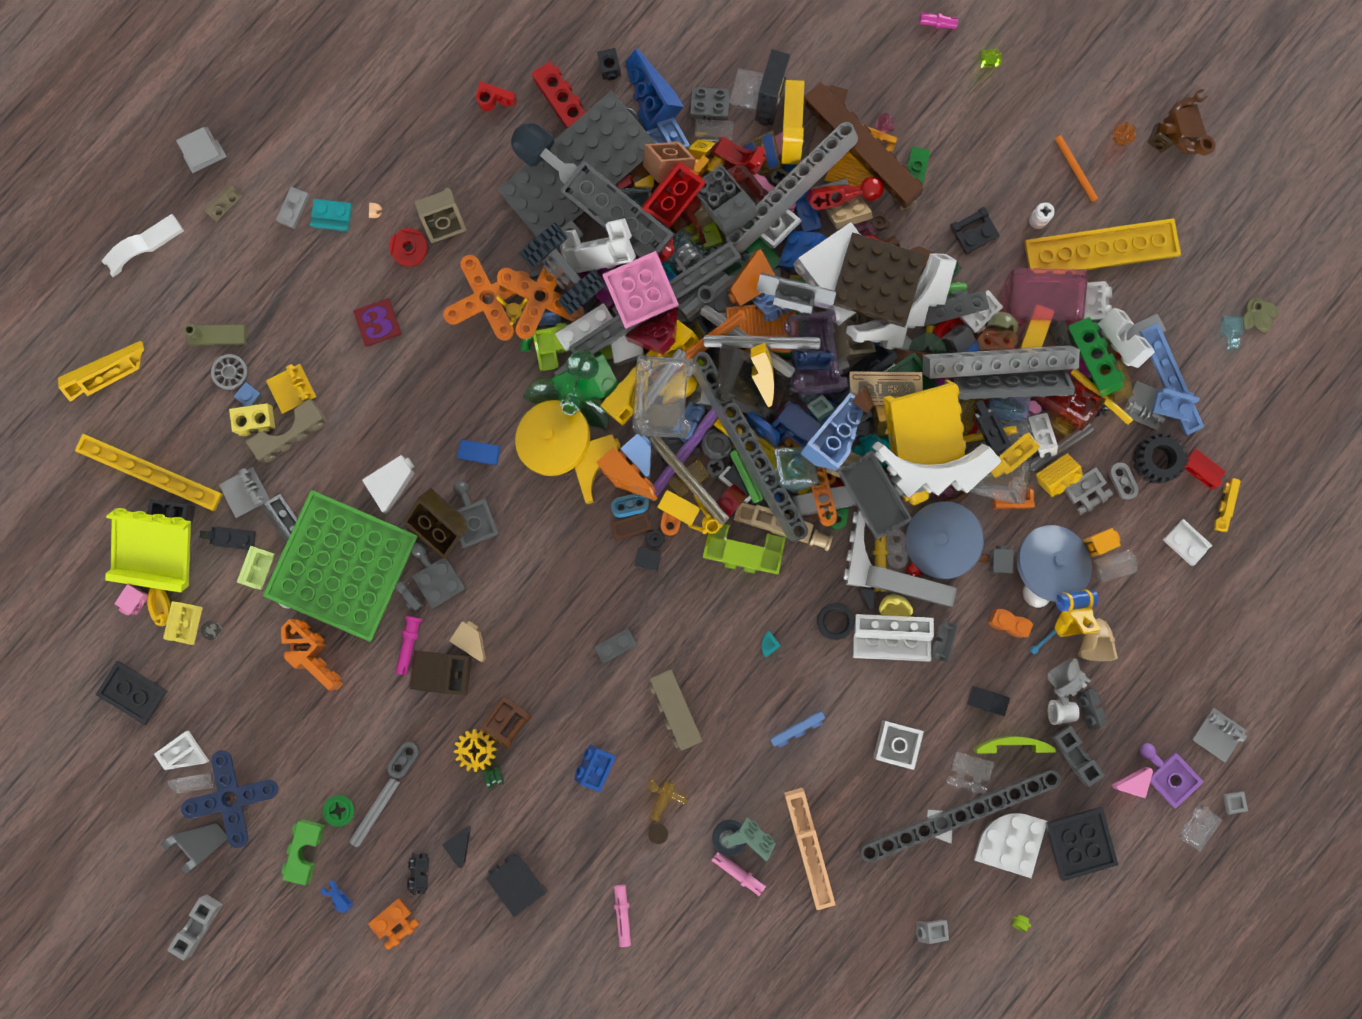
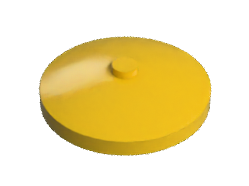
M559 400L542 402L531 408L521 419L515 436L516 450L521 461L532 471L545 476H557L572 470L581 462L590 443V429L584 415L573 405Z

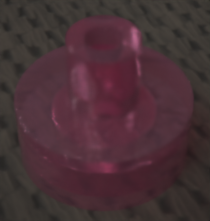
M888 113L882 114L876 121V129L883 133L894 131V118Z

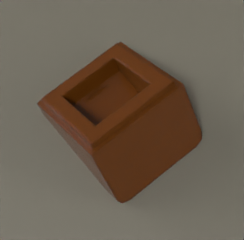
M866 386L852 400L853 403L866 413L874 406Z

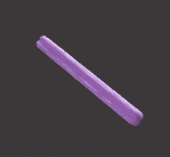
M713 408L710 409L694 430L692 437H689L676 454L682 463L685 462L718 419ZM669 464L653 484V487L656 489L654 493L656 497L659 496L676 473Z

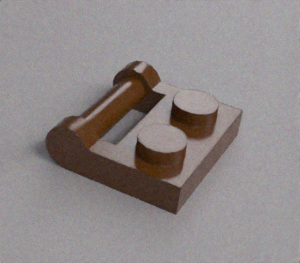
M502 697L480 727V730L498 741L503 747L509 749L513 739L523 725L529 722L532 717ZM514 715L519 716L520 718L507 736H502L501 733Z

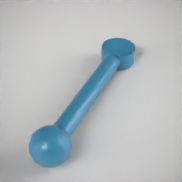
M1053 630L1036 646H1032L1030 652L1036 654L1038 649L1057 633L1056 630Z

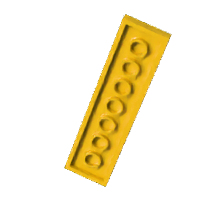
M1174 218L1024 241L1030 278L1167 259L1181 255Z

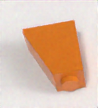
M761 249L753 252L727 289L729 292L727 295L728 299L736 306H741L762 294L756 291L760 273L775 276Z

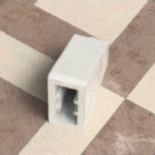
M402 455L362 480L381 511L385 514L390 512L415 474L412 470L414 465L409 458L405 459Z

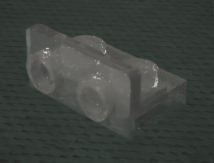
M1202 805L1194 809L1191 814L1192 818L1182 826L1181 834L1179 835V838L1199 852L1202 851L1222 822L1221 818L1211 812L1208 807Z

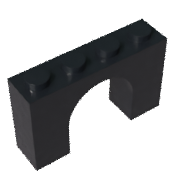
M771 49L758 93L755 121L764 126H773L785 87V74L790 59V54Z

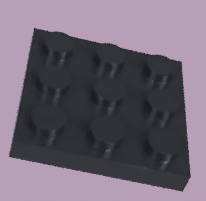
M1102 807L1045 822L1061 881L1118 866Z

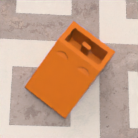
M613 447L596 462L617 488L655 501L658 499L654 494L656 489L653 487V484L628 460V457L622 450L618 452Z

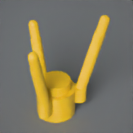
M496 296V299L506 308L507 315L511 318L509 324L513 325L516 319L521 316L522 309H524L528 299L525 298L520 305L517 303L507 304L500 296Z
M694 494L693 497L705 514V517L702 520L703 527L694 524L692 526L688 525V527L701 531L703 534L707 532L710 534L716 533L722 527V524H719L708 513L704 505Z

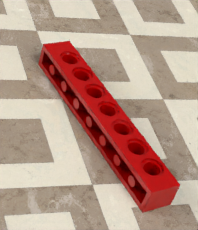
M549 61L531 73L534 82L566 129L587 112V110L584 112L581 108L582 103L578 96L574 97L571 93L572 88L568 81H563L561 78L562 73L557 65L553 66ZM552 82L558 83L555 87H550L549 84ZM562 97L568 98L566 102L559 101ZM572 112L578 113L576 117L572 118L569 116ZM631 175L616 185L624 194L632 189L633 179Z

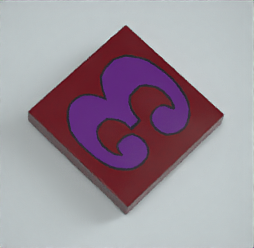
M389 298L353 310L366 347L402 335Z

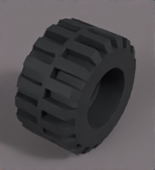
M1161 433L1140 442L1137 445L1138 448L1134 451L1136 456L1133 457V461H1136V464L1133 465L1134 469L1138 468L1139 470L1137 474L1139 476L1143 475V480H1150V483L1153 484L1157 482L1161 484L1179 477L1180 473L1185 470L1183 466L1187 465L1188 460H1185L1188 453L1183 451L1186 447L1184 444H1179L1181 440L1178 438L1174 440V436L1171 434L1166 436V433ZM1155 448L1163 450L1168 457V465L1165 469H1160L1153 463L1152 453Z

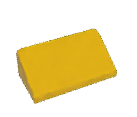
M666 490L658 505L659 509L692 526L701 509L669 490Z

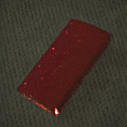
M1072 378L1070 379L1075 387L1074 395L1027 397L1080 431L1084 430L1106 402L1105 398H1101L1100 395Z

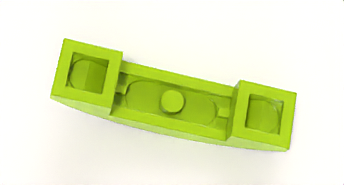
M1004 736L990 739L973 748L974 753H997V745H1031L1032 752L1035 753L1056 752V748L1045 742L1020 736Z

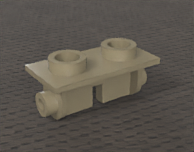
M231 184L225 185L217 194L219 197L217 199L214 197L203 209L216 222L242 197Z

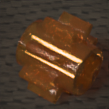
M1129 122L1118 123L1112 132L1115 135L1113 137L1114 142L1120 146H1125L1126 143L1130 145L1137 136L1134 133L1136 130L1134 125Z

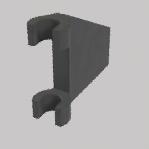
M218 823L174 834L161 845L165 850L171 849L176 843L190 859L181 869L185 874H189L228 839L226 832Z

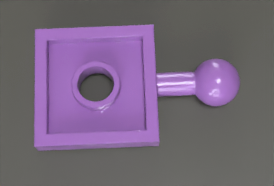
M1145 743L1140 747L1141 756L1145 759H1150L1158 767L1152 774L1151 785L1173 808L1176 809L1203 783V780L1176 752L1163 762L1156 755V749L1152 744ZM1173 775L1179 777V783L1176 786H1173L1170 782Z

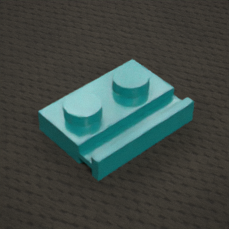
M314 199L310 226L349 232L348 227L353 205L345 202Z

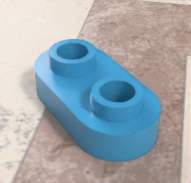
M638 494L618 497L611 503L613 514L619 518L640 514L649 508V499Z

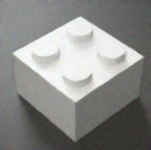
M882 720L873 758L914 770L924 731Z

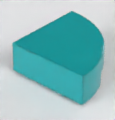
M770 631L764 635L761 644L763 655L766 658L781 646Z

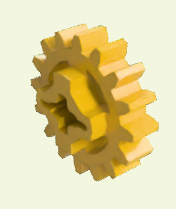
M473 729L472 734L466 731V737L460 735L459 739L461 742H455V745L459 747L457 750H454V753L459 754L456 761H462L460 767L467 765V771H470L472 767H474V772H477L479 767L485 770V764L489 766L492 764L490 758H496L492 754L493 751L497 750L496 747H492V744L496 741H490V736H484L483 731L477 733V729ZM471 738L468 747H463L465 742ZM480 738L486 742L487 746L480 742ZM475 745L477 749H480V752L476 755L475 752H471ZM488 753L485 760L480 763L481 756ZM464 755L470 757L471 762H469Z

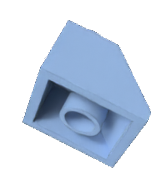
M637 433L621 450L628 457V460L640 470V473L650 480L652 445L645 435L641 437Z

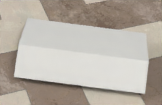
M856 614L853 634V658L930 662L931 640L934 637V618Z

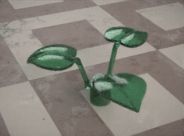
M579 350L573 353L567 360V372L571 375H577L572 393L567 394L564 400L560 391L555 390V384L547 378H537L532 381L523 395L524 399L536 404L558 400L559 398L562 411L565 414L573 415L580 411L586 418L589 426L606 429L608 426L609 414L600 406L603 403L602 400L590 398L587 403L584 401L579 403V398L575 395L580 377L592 379L599 371L597 359L588 350Z

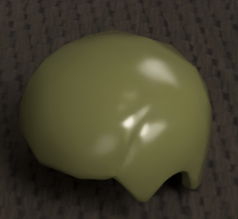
M998 312L991 317L987 329L989 330L993 327L996 334L1002 332L1012 336L1018 331V322L1011 314Z

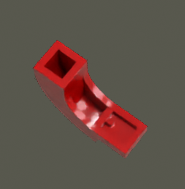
M724 136L719 139L710 154L712 158L715 156L723 160L725 166L748 175L757 174L766 159L763 156L765 149L761 146L748 150L736 145Z

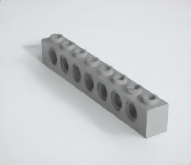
M1067 345L923 355V375L932 379L1079 369L1080 349Z

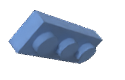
M819 711L771 737L770 741L774 747L778 745L780 748L789 743V738L793 736L798 738L804 735L807 728L811 726L813 729L823 724L822 720L826 718L822 711Z

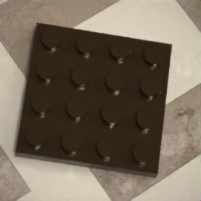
M852 232L836 283V296L833 305L905 328L926 255Z

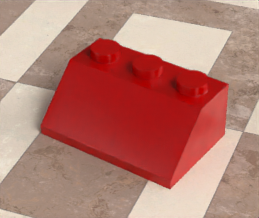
M678 161L641 208L670 228L706 182L695 170L687 164Z

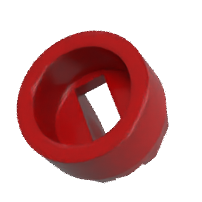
M913 562L906 567L905 573L908 574L910 572V576L919 577L922 574V571Z

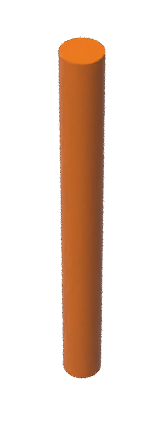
M1061 135L1055 138L1056 143L1091 202H1095L1099 199L1063 137Z

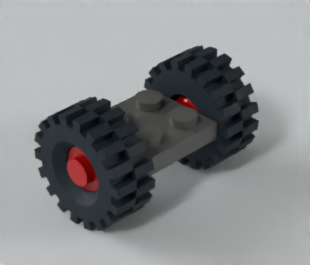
M555 222L529 242L518 254L531 269L543 261L545 270L555 276L557 284L562 289L568 291L558 299V302L571 315L607 284L595 269L579 281L581 278L556 250L568 237Z

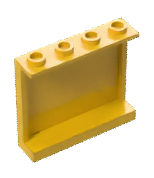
M945 380V385L898 398H893L892 396L883 397L890 450L895 456L912 463L924 465L944 464L965 456L966 444L962 434L964 426L960 418L962 410L958 402L959 388L955 383Z

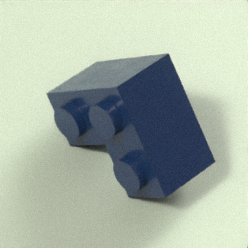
M789 402L771 426L780 432L781 442L789 437L804 448L821 424L817 422L815 417L802 411L799 405Z

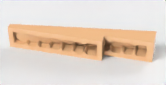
M803 788L784 792L816 910L834 906L836 904Z

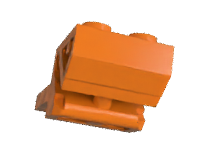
M289 619L281 627L282 644H290V652L284 653V659L295 669L306 668L328 690H338L343 685L340 681L341 677L335 671L331 672L326 667L327 663L322 658H316L327 647L323 643L325 641L324 638L318 633L314 634L310 630L311 626L305 620ZM297 644H310V645H311V646H297V649H308V650H298V651L296 650V645H297Z

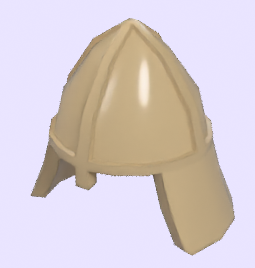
M1097 618L1096 622L1101 630L1084 635L1078 656L1090 661H1112L1118 659L1112 630L1106 621Z

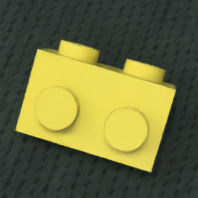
M172 601L163 639L194 645L203 607Z

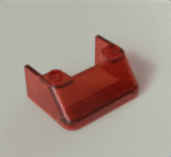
M736 165L726 169L738 184L744 182L759 201L765 197L762 185L745 166ZM695 196L680 216L704 245L706 240L702 227L692 215L701 207L699 198Z

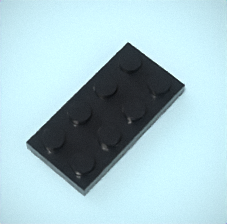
M878 345L875 347V353L862 358L821 394L828 401H832L839 406L850 393V372H882L885 368H889L894 364V361L898 358L895 351Z

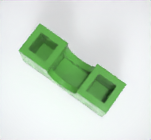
M304 819L295 823L292 830V835H294L293 842L289 844L287 849L289 857L282 868V874H284L282 880L301 885H307L311 882L315 863L305 860L303 848L305 845L316 847L321 844L325 828L324 824Z

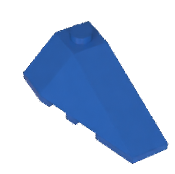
M635 48L626 60V66L630 82L634 84L636 92L634 98L638 101L640 108L638 110L639 118L646 130L649 131L657 128V123L672 117L675 118L684 106L675 91L639 49Z

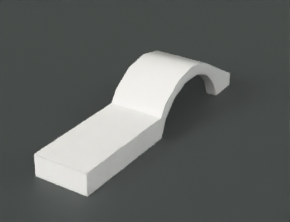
M171 214L143 233L120 241L103 258L102 262L108 265L111 270L110 275L114 277L122 272V267L128 260L144 252H153L184 232L176 217Z

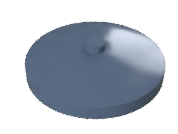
M943 501L925 506L912 518L906 532V549L911 561L923 573L939 579L956 578L970 571L980 559L984 547V533L979 520L970 510L954 502Z
M1056 525L1039 527L1030 532L1022 540L1018 548L1017 567L1021 579L1030 591L1042 599L1056 602L1057 595H1061L1063 592L1073 593L1084 590L1091 579L1092 561L1090 553L1084 542L1067 528Z

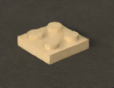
M862 197L854 198L852 201L845 202L838 207L825 209L827 216L837 230L850 222L856 224L873 218L872 211Z

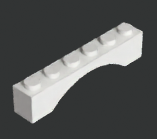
M857 509V512L853 513L852 518L855 528L854 531L850 532L849 542H852L851 550L848 549L846 561H849L848 569L845 568L843 580H846V585L871 588L865 585L869 566H872L864 544V527L866 522L859 509Z

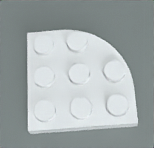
M1008 813L991 821L982 831L973 860L1032 878L1046 828L1045 822L1047 821L1023 813Z

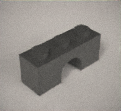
M1064 725L1050 735V738L1082 785L1090 787L1105 777L1095 760L1086 754L1081 746L1082 741L1071 726Z

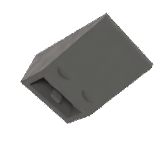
M722 165L703 177L706 183L696 196L726 237L757 215L752 199Z

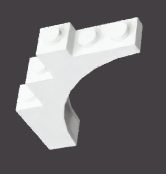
M930 253L926 267L919 279L905 328L875 319L864 324L847 326L846 333L856 342L862 343L864 340H870L872 342H880L886 349L902 348L907 327L924 326L928 307H936L937 304L945 305L957 260L947 254Z
M878 441L872 446L876 451L874 454L876 458L882 463L885 461L888 465L886 469L894 476L890 480L894 484L893 487L897 494L900 496L903 494L908 498L921 486L929 494L933 492L939 495L950 484L957 491L962 490L968 493L1002 462L995 452L985 444H981L971 453L957 460L934 465L916 464L900 459Z

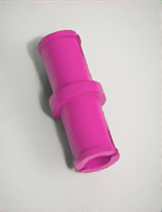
M921 12L919 24L935 26L937 29L943 27L956 30L958 17L942 16V13L935 15Z

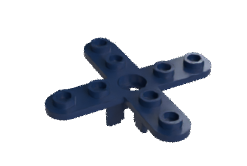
M220 750L215 752L211 758L217 792L185 800L181 805V813L184 817L192 819L222 811L228 843L234 848H240L248 842V832L242 806L272 799L278 794L279 788L277 783L271 779L238 787L232 757L229 752ZM228 793H234L237 796V801L234 804L227 803V801H230V797H226Z

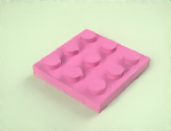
M656 251L602 274L625 329L679 306Z

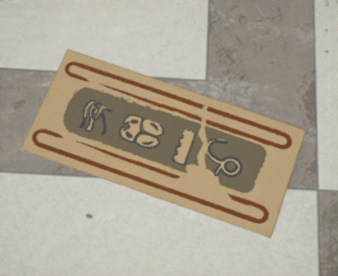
M850 372V392L856 396L866 386L873 404L884 405L883 397L892 396L893 398H898L923 391L922 372Z

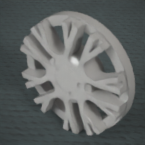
M226 354L220 356L212 365V379L217 386L223 389L234 390L241 387L245 380H247V366L236 355ZM231 358L236 359L233 365L230 364ZM218 363L223 365L221 370L216 368ZM244 369L243 374H239L238 371ZM237 375H239L240 377H242V379H241V380L237 379V378H236ZM224 377V381L220 384L217 380ZM233 380L237 381L236 385H232Z

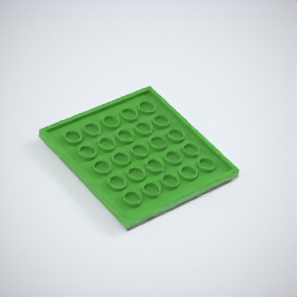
M311 490L263 597L372 642L396 588L395 585L402 575L412 547L419 536Z

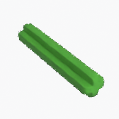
M736 449L733 450L730 455L754 503L760 502L764 499L761 491Z

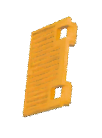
M868 127L875 138L888 142L886 150L892 152L898 138ZM848 151L829 169L824 181L831 183L847 178L848 185L850 184L853 187L859 186L865 178L873 176Z

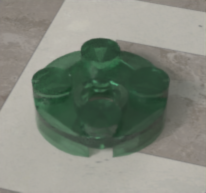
M923 333L915 337L908 349L923 352V350H926V347H929V350H933V354L948 353L946 343L940 336L934 333Z

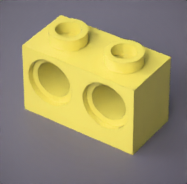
M268 403L229 409L232 432L239 434V436H249L251 432L256 431L258 433L261 431L268 433L270 429H275L273 406ZM265 415V421L259 424L260 416ZM243 418H246V424L241 427L240 421Z

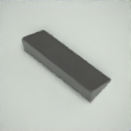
M281 494L264 502L262 509L287 544L297 518Z

